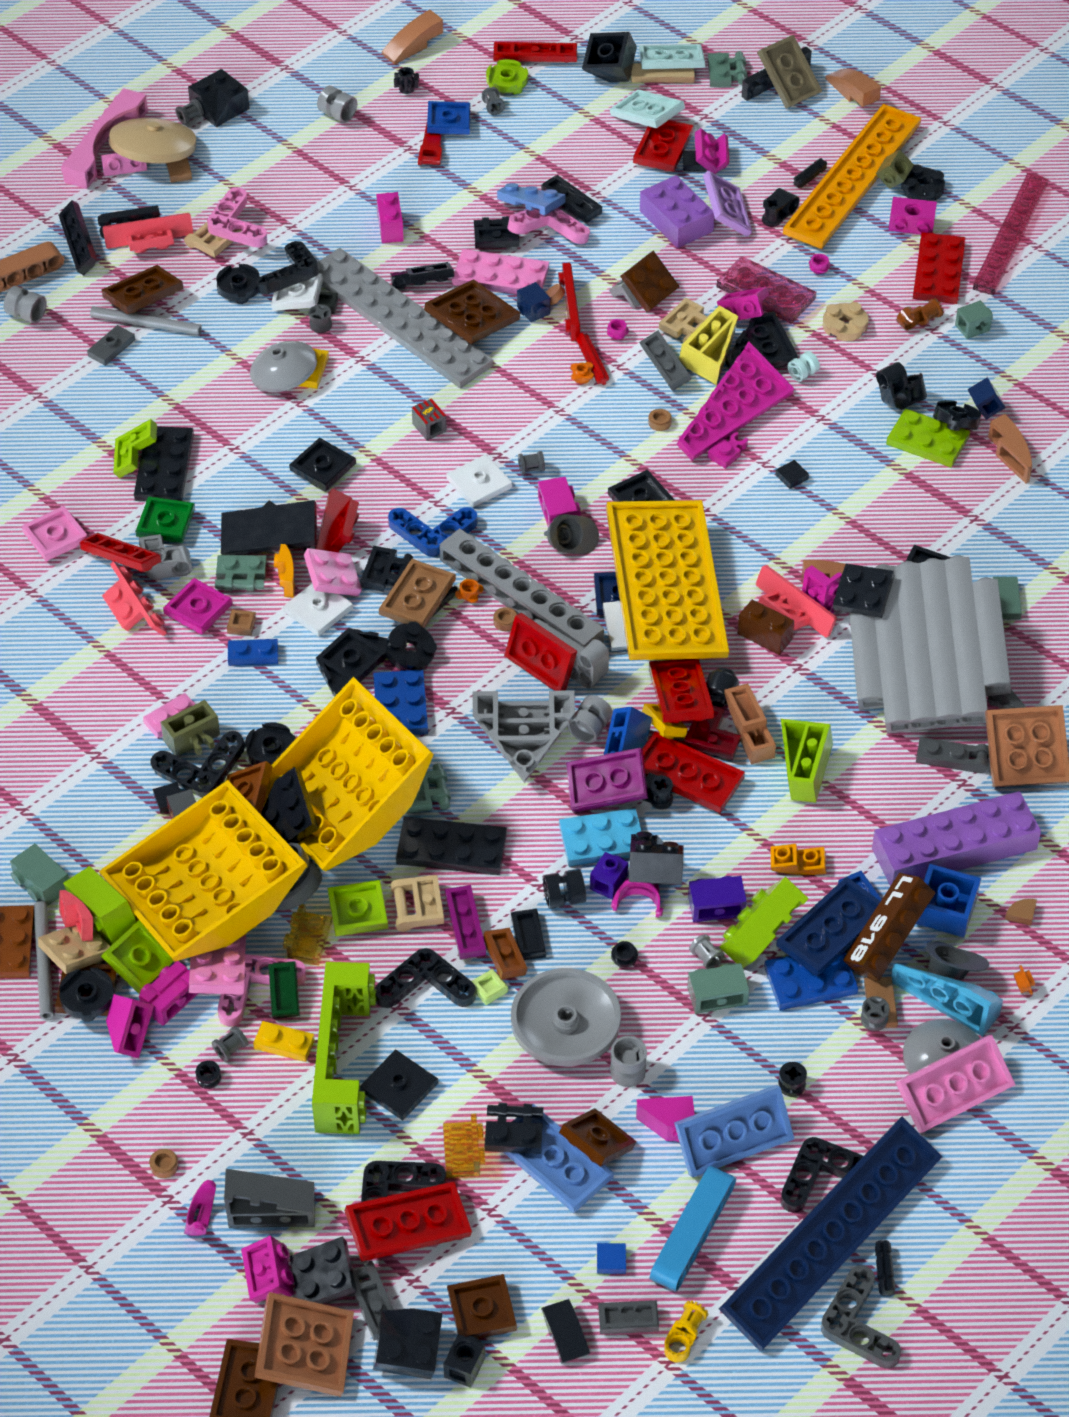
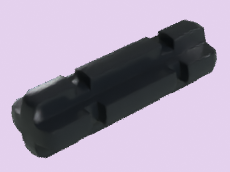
M822 158L816 160L793 178V184L798 188H802L827 169V161H824Z
M879 1240L875 1243L879 1293L882 1296H891L895 1293L891 1243L888 1240Z

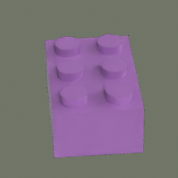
M677 175L640 191V212L676 248L713 232V210Z

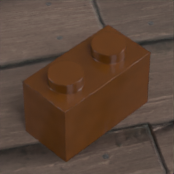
M752 599L739 614L737 634L780 655L793 639L794 620Z

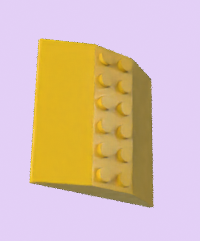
M353 677L272 764L273 768L264 805L275 780L293 767L301 771L319 828L298 844L326 872L375 846L410 809L434 754Z
M227 780L99 870V873L128 901L133 914L175 962L227 947L270 917L306 869L307 864Z

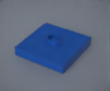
M428 101L427 133L470 135V103Z

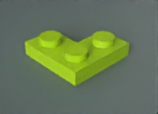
M152 419L115 439L113 473L118 478L138 468V451L156 442L157 423Z

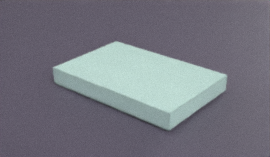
M701 44L639 46L642 69L705 68Z
M638 89L610 109V114L613 117L658 128L685 109L684 101Z

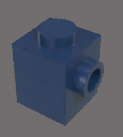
M534 282L517 290V307L521 315H525L532 323L550 315V297Z
M988 377L967 389L985 420L1006 408L998 391Z

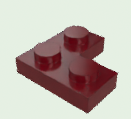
M713 707L714 718L703 721L693 720L684 745L698 751L733 760L741 742V735L719 729L725 710Z

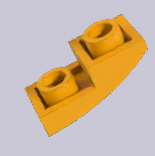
M281 544L279 554L275 553L274 568H278L280 587L284 588V597L294 598L295 578L293 560L287 545Z
M797 844L770 847L772 871L795 875L826 874V851L824 847L799 850Z

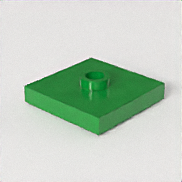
M148 496L135 531L136 537L161 534L163 541L183 543L195 511V503Z

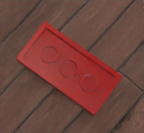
M921 232L912 299L929 301L936 298L938 302L958 303L966 237Z
M699 659L649 662V672L663 723H679L680 721L689 720L703 721L714 718L713 705Z
M654 732L642 748L646 777L649 772L657 776H667L673 781L672 792L718 813L722 812L745 778L744 771L678 741L665 738L658 732Z
M455 1182L346 1205L344 1210L361 1262L467 1238L472 1233Z

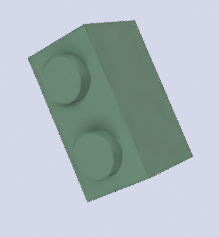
M34 843L10 860L12 879L17 885H23L34 901H43L49 906L59 898L60 890H66L63 883L69 879L68 874L37 844Z
M741 963L733 965L724 964L716 968H701L688 972L687 988L695 1014L748 1005L749 987Z

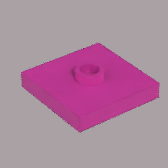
M193 578L163 607V612L165 615L202 635L233 605L232 598Z

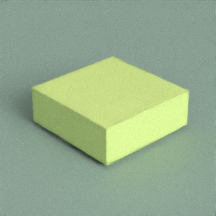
M493 969L472 980L476 988V994L485 1005L508 993V986Z

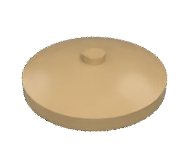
M136 118L116 124L110 130L109 144L117 154L131 160L146 163H169L192 155L196 149V136L191 129L174 121L159 118Z

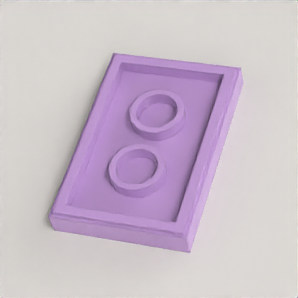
M707 171L703 178L715 219L748 237L752 233V228L740 188L711 171Z

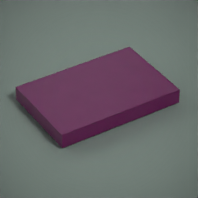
M641 748L566 762L570 806L573 813L648 798L644 756Z

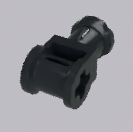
M649 772L646 777L648 798L642 800L651 803L656 809L663 810L669 808L673 803V795L671 794L673 781L667 776H657Z

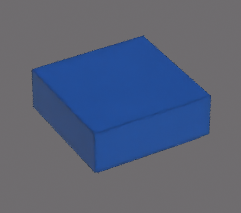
M597 1243V1274H626V1243Z

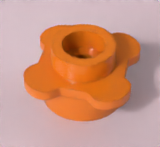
M590 362L571 364L570 370L573 371L571 379L579 384L588 383L594 377V374L591 372L593 364Z
M465 579L460 583L459 590L455 592V596L457 599L476 603L479 594L483 592V586L474 579Z
M1019 965L1020 971L1013 973L1016 984L1021 994L1029 991L1030 995H1033L1031 987L1035 985L1032 974L1030 970L1024 972L1022 965Z

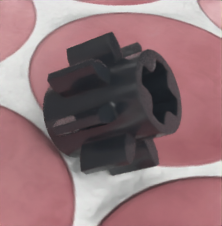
M403 67L399 69L398 73H394V88L399 87L401 93L409 94L415 88H419V73H414L412 68Z

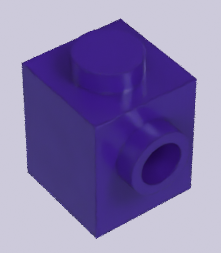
M605 852L590 873V890L613 900L619 887L628 878V862L620 856Z

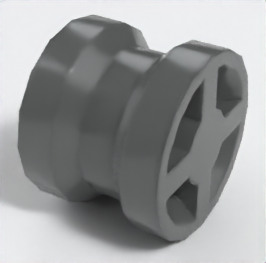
M323 304L312 306L308 312L310 329L316 333L329 331L332 327L331 309Z
M878 996L869 997L863 1002L861 1023L866 1029L880 1031L885 1028L890 1011L888 1002Z

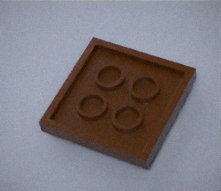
M474 279L426 302L424 310L470 344L520 320V312Z

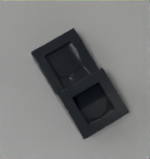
M570 1299L541 1308L549 1335L553 1338L561 1364L590 1354Z

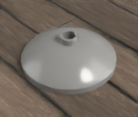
M283 341L273 344L263 350L252 363L250 368L251 380L258 389L265 392H283L295 388L305 382L314 372L317 365L315 351L308 344L299 341Z
M935 1019L924 1022L915 1027L905 1040L903 1047L905 1067L909 1074L980 1038L972 1029L953 1020Z

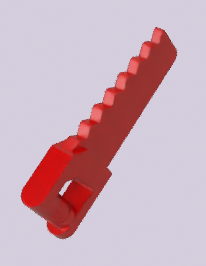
M426 124L424 139L418 156V165H441V134L427 133Z

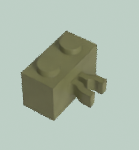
M206 700L161 721L163 741L176 756H180L192 749L199 756L202 754V747L200 745L206 744L211 750L215 748L213 739L220 735L218 716Z

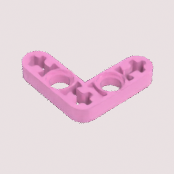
M240 187L231 188L207 220L208 232L214 236L256 248L265 246L268 241L267 230L264 227L236 219L247 204V193L245 189ZM232 210L230 213H223L222 211ZM235 229H241V230H243V231L237 232V233H236V232H232V231L235 230Z
M556 208L547 215L540 214V209L532 211L526 209L511 215L507 228L515 234H525L548 225L574 243L586 244L588 242L590 229L559 208Z
M245 954L244 995L221 994L218 1004L220 1022L230 1027L238 1025L242 1021L251 983L270 985L269 975H264L260 972L263 967L272 963L295 961L298 971V986H300L306 980L304 963L296 959ZM230 1003H233L235 1012L228 1016L226 1013H229Z

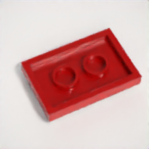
M668 120L658 128L648 126L633 156V163L675 172L683 151L692 136L694 125Z
M520 613L514 618L504 656L554 691H566L578 651L523 613Z

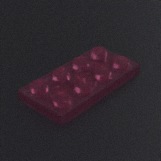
M743 256L716 283L717 288L727 293L768 287L769 296L763 300V310L766 312L775 311L778 318L790 324L816 299L817 294L816 291Z

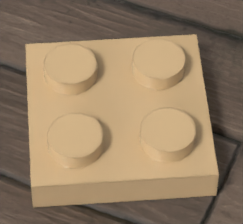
M76 926L66 927L38 937V947L65 974L104 961L101 956L110 947L94 930L93 940L82 941Z

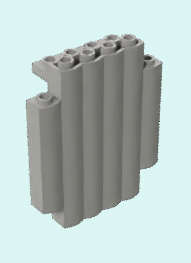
M961 555L952 556L947 560L930 558L922 563L905 561L897 566H889L887 564L876 566L875 568L892 570L895 575L882 618L849 613L859 710L884 708L887 734L986 723L985 711L988 710L986 696L1011 694L998 579L984 577L972 582L970 558Z

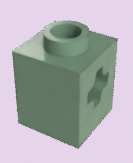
M981 300L958 308L955 326L966 339L986 333L991 328L993 320L992 311Z

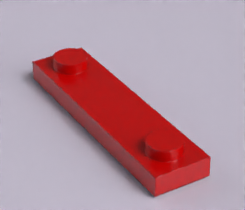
M494 42L493 61L510 59L526 62H577V43Z
M568 262L562 263V272H558V282L565 290L564 296L568 319H565V331L570 333L571 342H575L576 337L580 333V320L572 266Z
M96 533L79 542L80 548L83 551L137 569L140 572L149 571L153 566L161 563V557L158 553L100 533Z

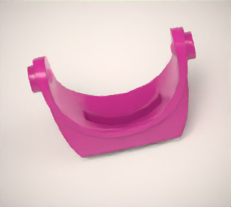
M627 878L617 890L611 903L613 911H617L622 899L633 894H641L649 897L657 907L655 911L656 918L663 914V908H660L658 883L629 882V878Z
M204 1181L195 1192L187 1213L184 1234L190 1236L206 1235L216 1191L214 1181ZM196 1209H199L196 1222L193 1223Z

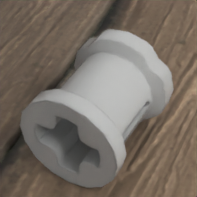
M707 934L698 936L689 947V951L692 954H697L703 961V966L706 969L715 968L724 958L723 951L721 949L717 950L713 946Z

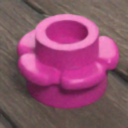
M815 254L809 261L810 270L816 274H823L831 267L829 258L824 254Z
M613 319L607 326V335L615 340H620L629 333L627 324L622 319Z

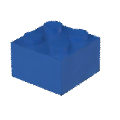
M929 864L924 882L935 894L916 924L965 938L978 898L981 878Z

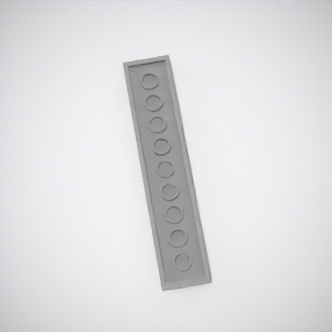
M338 248L317 262L323 277L322 287L330 293H338V299L461 389L493 367V359L457 335L427 313L424 308L343 249Z

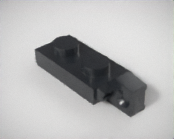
M448 262L406 268V271L390 273L391 285L396 289H404L406 285H424L427 283L426 281H447L448 278L454 277V269Z

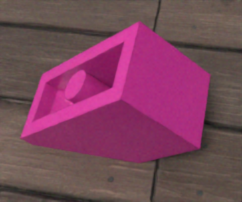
M116 994L113 995L106 1022L114 1052L135 1058L140 1057L154 1005Z
M693 1096L637 1099L636 1119L666 1141L679 1142L674 1122L695 1115Z

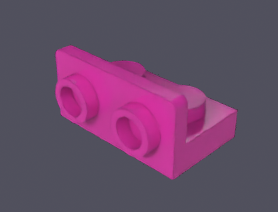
M702 128L695 132L696 162L714 174L725 169L730 163L728 136L724 133L715 139L711 133L705 132Z
M768 287L727 293L717 301V305L736 314L738 320L761 317L764 314L762 308L763 300L769 296Z
M811 565L805 569L802 591L833 614L836 612L833 609V602L842 574L838 572L829 578Z
M270 1235L241 1249L251 1301L254 1303L263 1301L269 1292L276 1294L281 1292L289 1297L294 1295L292 1285L294 1284V1277L288 1263L290 1254L284 1243Z

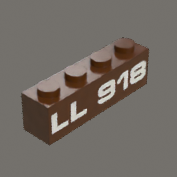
M899 872L843 961L858 975L879 981L935 892L920 877Z

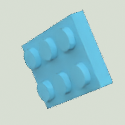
M636 808L559 819V828L569 867L598 863L605 852L620 856L623 859L630 858L631 834L641 832Z

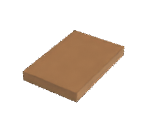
M411 559L380 606L379 615L403 624L415 621L425 628L454 584L456 574Z

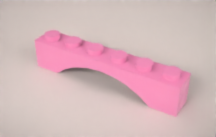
M123 88L114 97L113 102L104 110L98 121L94 122L93 127L84 135L82 141L73 149L71 155L67 160L63 161L61 172L63 173L64 183L88 189L97 177L96 158L101 147L109 139L110 130L120 122L143 118L148 112L146 94Z

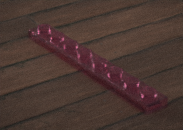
M1027 173L974 281L973 290L995 295L1047 187L1048 178Z

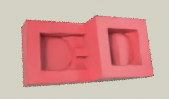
M60 890L59 913L65 928L76 926L82 941L93 940V917L90 911L76 896L66 890Z

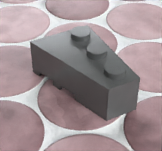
M226 1169L224 1202L229 1228L315 1227L316 1194L314 1182Z

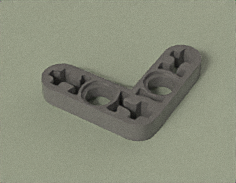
M864 1265L855 1266L850 1270L823 1315L821 1332L828 1340L885 1369L895 1367L899 1362L901 1354L898 1342L855 1319L870 1295L875 1281V1275L869 1267ZM862 1276L865 1277L866 1282L863 1281L858 1291H856L857 1279H860ZM844 1297H850L856 1302V1305L853 1308L847 1309L840 1304V1300ZM839 1314L841 1316L839 1327H835L834 1330L830 1329V1324L835 1322ZM861 1333L868 1337L869 1342L865 1345H858L853 1341L852 1337L855 1334ZM876 1341L877 1347L875 1346L874 1351H871L873 1343ZM887 1349L892 1350V1354H889L887 1358L882 1356V1352H885Z

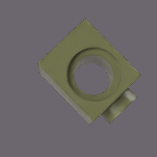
M898 150L884 159L876 175L891 189L905 181L914 164L901 150Z

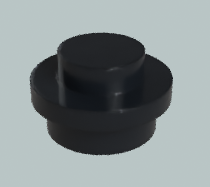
M621 941L613 947L611 959L620 967H630L636 963L638 951L632 943Z

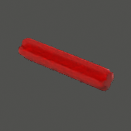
M583 332L579 333V336L576 337V342L586 362L593 364L591 372L594 374L597 384L605 385L609 380V376L589 335L587 333L583 334Z

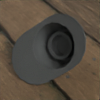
M563 514L554 518L548 530L544 532V536H547L549 544L557 551L581 555L588 554L595 549L599 540V531L596 524L590 518Z
M931 941L926 945V950L931 955L928 966L930 973L960 981L965 978L969 971L979 972L989 968L988 960L979 954L939 941Z

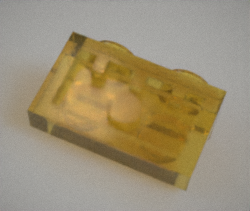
M305 904L299 905L297 912H293L291 916L290 934L286 933L284 937L283 949L287 950V958L299 960L304 964L319 966L333 923L332 917L306 912Z
M476 1113L471 1114V1122L443 1123L446 1178L480 1176V1165H485L484 1147L479 1148L478 1140H483V1124L477 1123Z

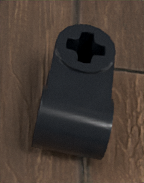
M782 188L776 189L772 195L763 201L765 213L762 216V223L769 227L780 225L783 220L796 211L800 198Z

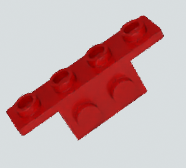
M334 488L329 491L315 549L339 553L346 543L349 544L355 535L353 526L359 518V513L357 512L359 502Z

